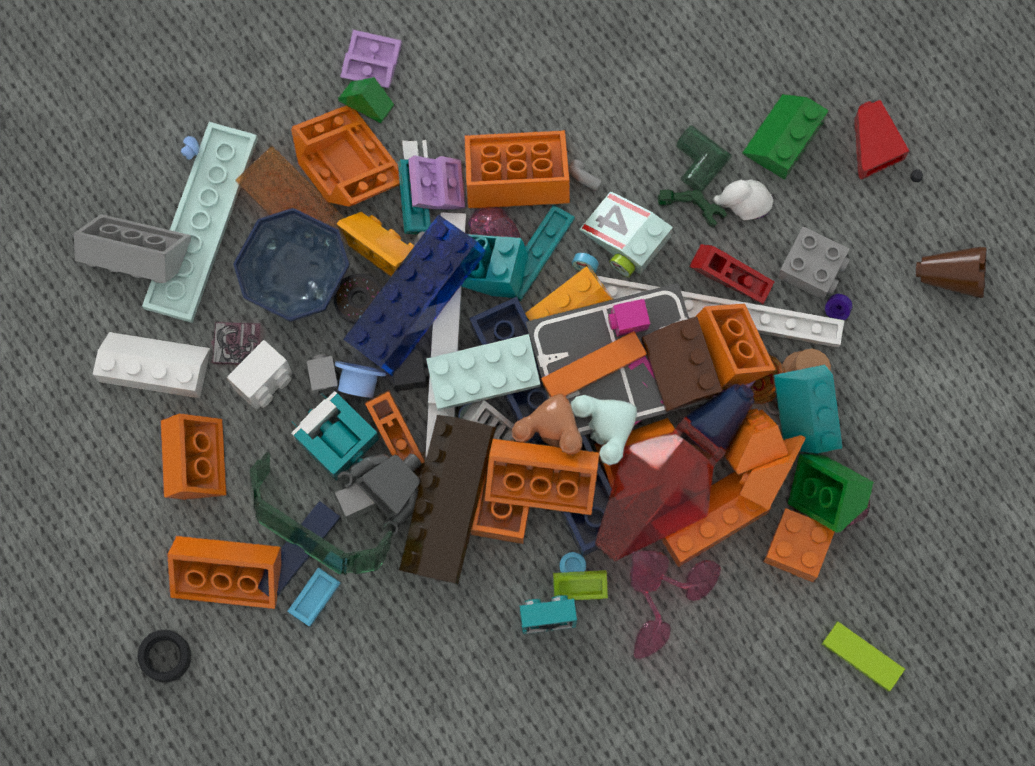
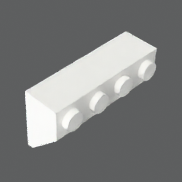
M109 332L98 349L93 376L101 383L200 398L211 349Z

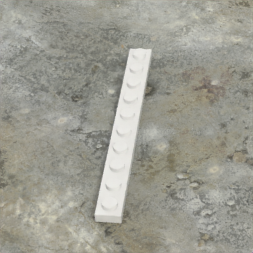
M597 276L613 299L660 288ZM681 291L689 319L695 317L705 306L745 303ZM745 303L760 334L838 348L841 345L844 320Z

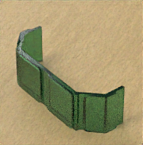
M266 452L261 460L258 459L249 470L250 492L253 508L255 509V518H257L260 524L289 543L299 545L304 549L305 553L340 575L344 574L346 576L350 572L361 574L378 571L390 549L392 531L388 530L374 549L345 553L262 500L259 486L270 473V453Z

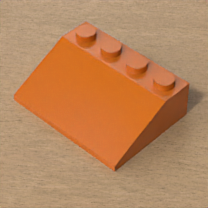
M565 131L465 136L468 208L570 203Z

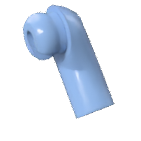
M186 137L183 141L185 147L181 149V154L190 160L194 155H198L200 146L194 137Z

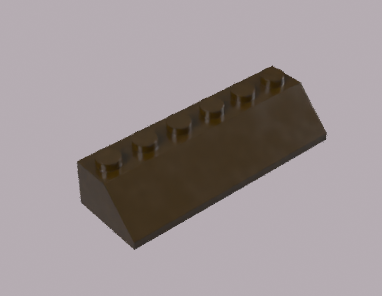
M437 415L399 571L449 583H459L496 427L457 417Z

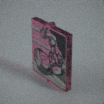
M215 322L214 340L211 341L213 345L212 364L239 365L261 343L259 341L261 324Z

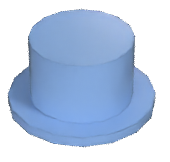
M342 361L335 362L336 367L342 368L338 391L351 395L373 398L378 376H386L387 374L386 371L369 366Z

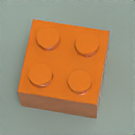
M785 508L763 562L814 582L820 572L834 531L812 518Z

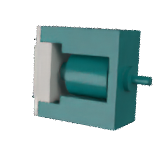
M334 391L328 398L325 397L326 400L324 399L315 409H310L308 411L309 414L291 434L295 441L337 481L339 479L338 475L341 472L348 470L352 465L363 460L362 458L365 453L379 440L377 431ZM337 416L340 420L332 424L331 421ZM322 431L324 434L320 439L317 435Z

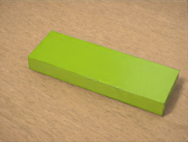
M836 622L822 643L823 646L888 692L891 691L905 670L840 622Z

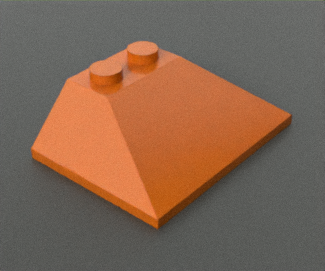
M346 105L292 126L291 131L298 164L327 202L350 207L400 185L398 164L359 113Z

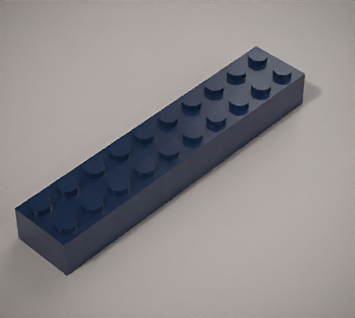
M517 297L469 318L470 327L479 346L529 334L526 325L528 319ZM535 353L534 358L541 387L504 395L516 422L532 414L548 399L544 385L541 382V374ZM535 432L532 439L527 441L530 444L550 446L542 441L538 432ZM582 435L581 450L593 452L586 436ZM598 462L592 514L560 511L583 557L631 533V527Z

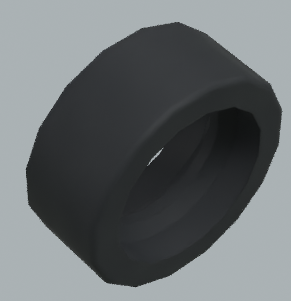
M157 630L142 640L138 648L137 660L140 669L149 678L158 682H172L187 672L191 663V650L186 640L178 633L171 630ZM162 640H169L175 643L180 651V660L177 666L168 672L155 670L149 661L151 648Z

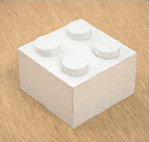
M263 340L229 374L227 379L233 389L257 411L260 407L264 408L272 401V394L278 388L283 389L289 384L292 379L290 376L293 373L287 360Z

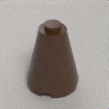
M980 246L924 256L921 262L916 263V277H921V283L976 298H984L987 248Z

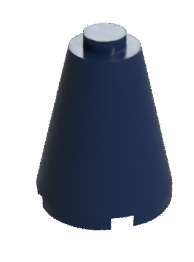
M734 384L688 414L683 419V427L685 431L689 427L693 433L690 438L702 450L711 455L719 452V456H722L727 451L754 404V394L748 386Z

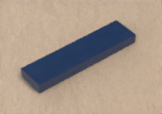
M321 501L317 503L281 548L278 596L341 519L339 515ZM264 569L258 589L269 597L268 570Z

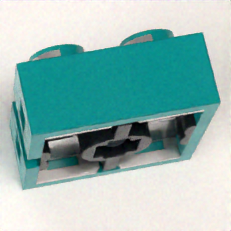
M567 595L552 597V602L541 603V599H531L525 601V605L520 606L523 634L576 627L574 599H568Z

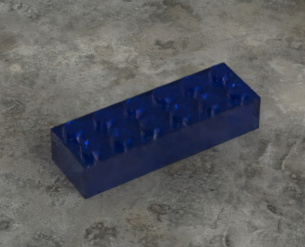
M438 214L344 340L393 376L394 372L400 367L487 251L475 239Z

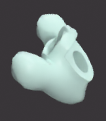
M587 395L577 396L571 402L575 417L585 418L592 416L589 427L593 429V433H591L590 438L603 445L599 452L601 461L607 465L617 464L623 457L624 446L635 424L637 407L625 401L599 400Z

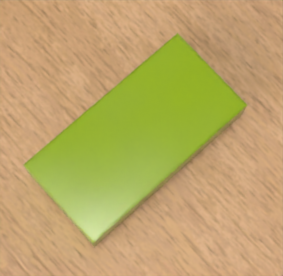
M606 570L553 573L554 597L567 595L568 599L574 600L608 599Z

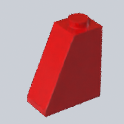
M878 100L874 103L868 101L858 108L854 119L858 176L860 180L905 160L909 153L907 145L882 101Z

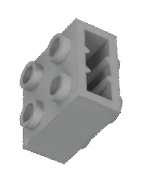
M803 226L777 278L824 300L827 293L833 294L839 283L835 279L838 271L844 273L850 261L846 257L849 248Z

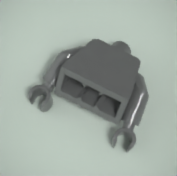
M412 453L403 461L396 454L392 457L385 454L369 456L354 465L351 471L345 470L341 472L338 478L344 474L349 476L350 482L343 487L351 486L354 481L388 517L383 523V529L388 524H393L396 527L391 532V536H394L398 532L399 523H404L414 511L418 494L417 486L421 482L414 472L421 466V461Z

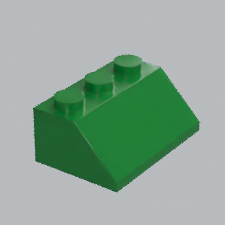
M782 94L742 154L785 180L825 122L829 110L808 97Z
M800 454L788 504L834 532H841L868 507L874 482L825 455Z

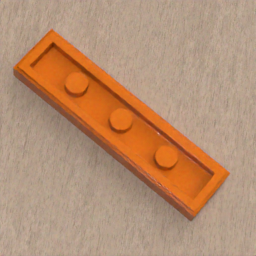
M635 331L541 378V382L550 397L558 394H563L567 397L645 357L647 353Z

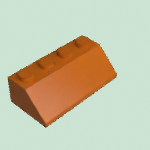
M493 439L489 454L485 501L591 515L599 453L580 450L578 453L570 455L564 453L560 447Z
M733 472L650 522L678 567L769 513L771 506L768 510L740 495L744 485L739 482L744 472L741 474Z
M176 536L167 554L170 598L275 609L281 570V547ZM264 569L268 570L269 597L258 589Z

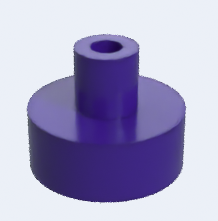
M834 294L829 297L825 305V312L829 318L846 320L852 311L853 305L847 296Z

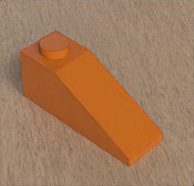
M390 390L367 400L365 405L392 456L396 454L403 461L412 453L419 458L421 464L424 463L425 460Z

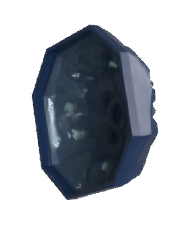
M294 208L258 219L233 263L243 298L289 322L325 311L337 293L340 283L350 266L339 230Z

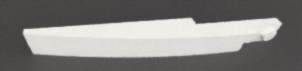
M441 213L431 357L459 351L462 287L437 279V273L448 233L465 234L466 214ZM431 378L429 379L426 458L437 415L455 417V407L438 411Z

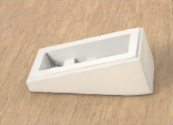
M485 400L472 403L462 417L465 420L484 424L490 415L492 417L486 425L495 427L498 421L500 422L495 430L494 439L501 440L499 437L507 427L509 430L502 440H515L512 437L514 424Z

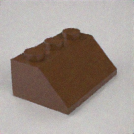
M697 317L672 323L641 338L666 412L713 399L722 392Z

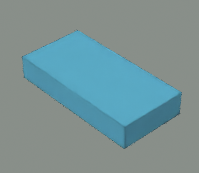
M318 567L287 612L311 627L341 583Z

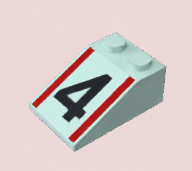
M610 191L583 224L580 231L612 255L621 254L628 258L634 264L635 272L640 275L670 239L673 227L653 212Z

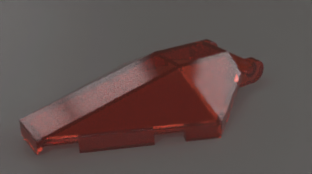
M687 417L671 433L624 447L623 457L620 460L595 541V546L614 562L707 517L713 469L727 451L721 446L720 448L717 447L692 426V421ZM683 432L686 433L712 455L709 461L685 439L681 438L680 435Z

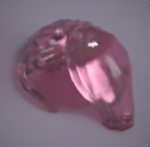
M499 207L479 208L475 210L469 219L468 224L471 229L470 234L522 239L516 224Z

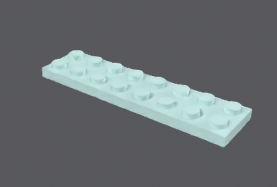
M212 122L208 123L199 153L196 156L170 228L171 231L191 235V241L178 274L166 283H156L151 280L142 305L145 310L193 323L256 146L257 135Z

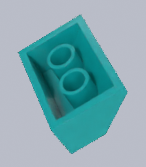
M820 365L773 375L783 440L800 435L806 437L800 452L818 454L843 448L834 378L827 366Z

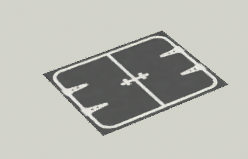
M679 283L527 321L526 325L541 378L626 336L617 337L615 329L611 330L608 314H611L613 305L640 299L645 300L650 326L647 331L636 333L643 348L644 345L641 339L643 336L672 323L689 319ZM644 363L632 370L627 365L566 397L570 404L577 396L587 395L599 400L629 402L637 407L636 421L704 404L711 400L666 412L664 405L661 403L662 399L656 381ZM592 416L585 418L575 417L581 436L593 433V429L589 427Z

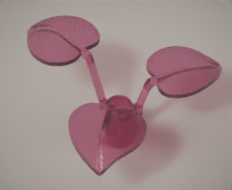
M656 551L632 552L631 587L636 591H640L645 596L655 615V621H647L638 632L634 646L635 659H642L653 655L667 643L670 636V625L667 622H661L662 617L648 591L657 590L661 585V580H664L682 589H687L685 594L687 599L692 601L700 600L707 596L715 587L721 571L719 564L711 560L701 561L694 565L688 573L687 583H681L664 575L669 566V560L664 554Z

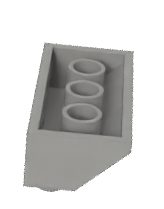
M101 214L74 233L75 261L85 263L90 267L106 268L111 272L127 273L136 278L151 279L156 283H166L179 273L191 241V235Z

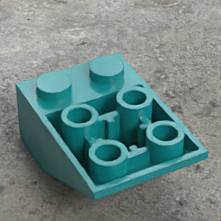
M448 233L437 279L490 296L518 298L529 253L521 238Z

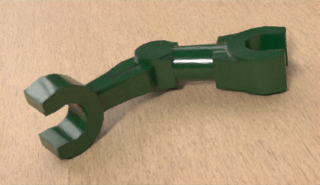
M667 189L659 191L658 206L671 205L674 202H692L703 211V217L712 228H715L718 224L713 219V215H719L723 220L727 216L723 208L714 203L710 204L700 190L678 193Z

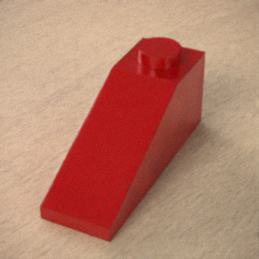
M700 244L689 266L707 278L761 304H764L775 282L712 245Z

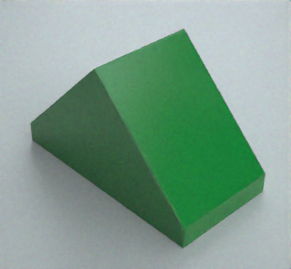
M375 77L351 81L338 98L339 102L379 123L384 121L394 107V103Z

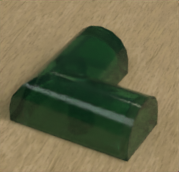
M690 125L684 131L676 145L677 148L695 160L680 180L693 190H700L701 192L706 189L732 157L728 151L693 125Z

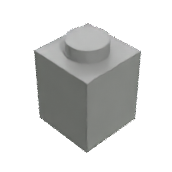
M321 354L307 361L311 388L315 397L322 394H331L334 391L340 392L338 391L339 383L333 356Z
M357 483L335 493L348 521L377 508L376 504Z

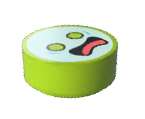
M615 254L609 261L610 265L625 277H630L635 271L634 264L621 254Z

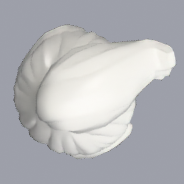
M738 180L726 186L723 193L716 195L713 201L721 207L731 208L742 220L761 218L770 212L773 205V196L766 186L759 181Z

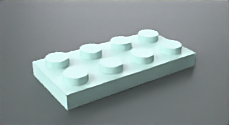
M529 334L426 359L438 411L541 387Z

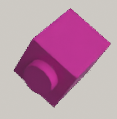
M644 299L613 305L611 314H608V321L611 330L615 329L617 337L628 335L633 331L637 333L648 330L650 320Z

